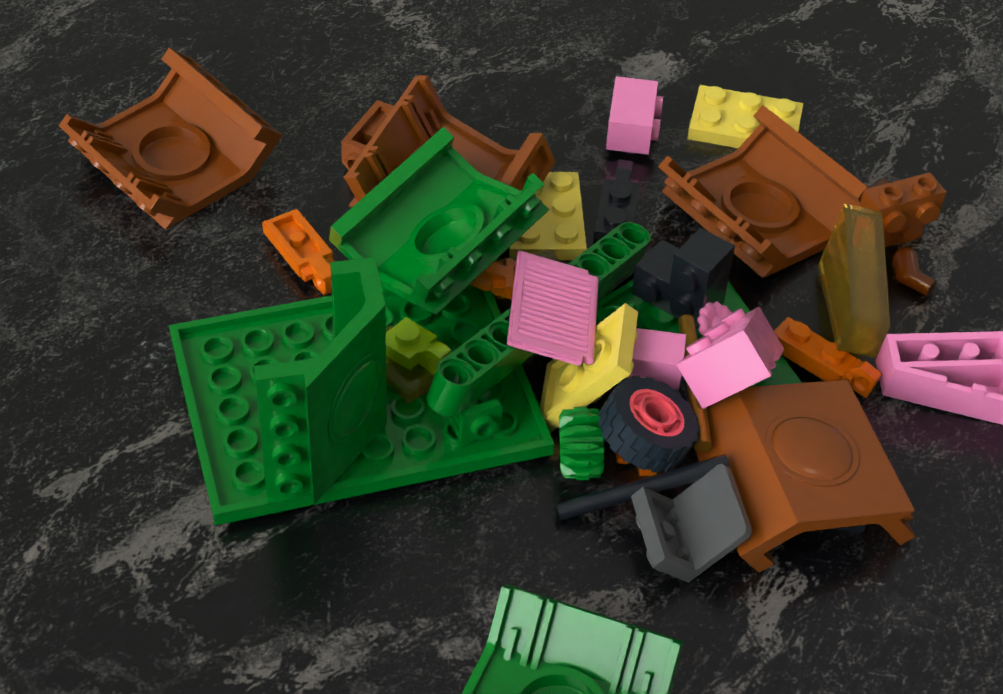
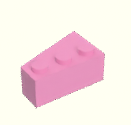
M760 307L746 314L740 308L722 318L720 324L704 333V337L687 346L686 349L689 355L676 364L702 409L772 375L771 370L776 367L775 361L780 359L784 348Z
M1003 331L886 334L875 360L877 370L882 373L879 379L882 395L1003 425Z

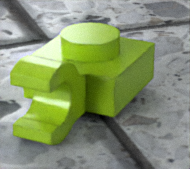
M407 317L386 333V356L408 370L420 364L434 375L440 361L451 353V349L447 345L437 342V335Z

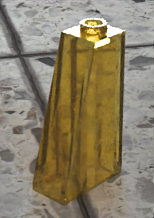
M844 204L819 261L818 271L837 350L876 358L890 328L883 215L881 211Z

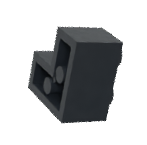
M702 228L680 249L661 240L636 264L632 294L677 319L682 315L693 316L695 328L699 330L700 325L697 321V318L700 316L699 310L708 302L714 303L718 301L721 305L724 303L735 245Z

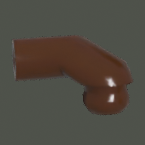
M901 247L893 257L896 279L900 283L928 297L934 290L937 280L920 272L919 256L914 249Z

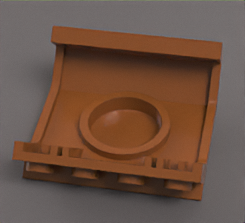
M170 47L161 60L172 69L152 96L99 124H94L66 114L59 124V127L70 136L68 142L86 156L96 168L101 170L119 189L136 202L139 208L149 214L165 230L252 181L283 136L195 60Z
M419 75L414 77L344 176V179L355 196L349 204L350 207H353L443 127L454 136L452 147L474 169L487 177L521 191L527 177L532 173L544 182L556 161L543 133H530L520 150H512L499 145L454 118L444 108L428 75Z
M762 105L753 115L760 125L733 153L689 172H685L669 156L658 167L668 176L664 181L667 186L662 192L708 232L735 245L734 254L758 275L765 278L839 243L855 226L863 191L868 189V187Z
M848 380L747 387L707 407L712 448L706 452H698L696 450L695 452L699 461L726 454L752 527L751 536L736 548L740 557L757 572L760 573L774 565L769 550L807 531L878 524L900 545L916 537L908 522L914 518L912 513L915 509Z

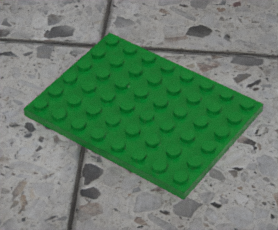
M470 284L437 315L382 287L386 305V333L407 317L437 335V342L447 345L451 352L501 315L491 290L483 291ZM332 295L169 325L172 346L214 525L314 505L312 492L267 498L254 366L306 360L321 354L334 340ZM386 356L387 424L316 504L553 455V439L522 364L477 400L478 404L499 399L503 406L501 430L488 438L476 439L461 444L447 417L433 411L426 401L434 375L420 364L408 370Z

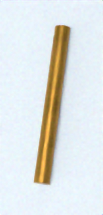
M682 315L678 319L679 333L686 334L684 358L689 355L686 347L697 341L695 321L691 315ZM686 382L688 402L692 406L693 412L696 413L698 417L697 423L700 426V432L697 435L699 438L694 444V448L698 452H706L712 448L707 407L702 409Z

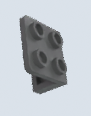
M723 464L715 466L704 477L697 480L674 499H670L646 487H642L631 496L636 512V523L641 529L647 548L646 556L652 568L688 583L746 541L752 533V527L732 470Z

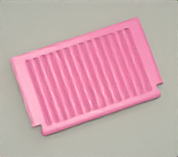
M518 250L507 345L578 366L582 362L593 364L598 277L589 275L588 270Z

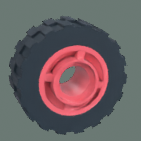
M633 376L631 379H623L615 387L598 415L600 416L598 421L599 428L602 429V436L610 444V448L623 457L622 459L627 463H632L639 469H648L652 472L659 473L661 470L667 472L672 470L674 466L677 467L699 438L697 435L700 432V426L697 423L698 417L691 409L690 403L685 401L678 391H674L664 382L655 381L654 378L650 377L641 378L640 376Z

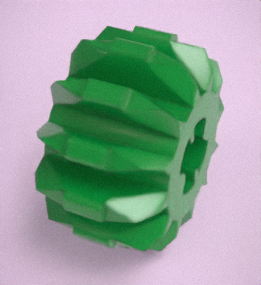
M574 407V409H563L559 415L560 469L564 478L589 480V478H599L604 471V440L602 429L599 428L598 424L600 416H598L600 411L598 409Z

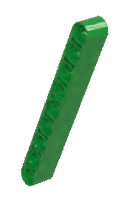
M621 223L568 263V265L588 270L589 275L598 277L597 302H599L635 272V266L642 260L651 240V235L648 230L637 223ZM511 308L440 361L426 400L433 411L444 416L460 414L534 354L507 345Z

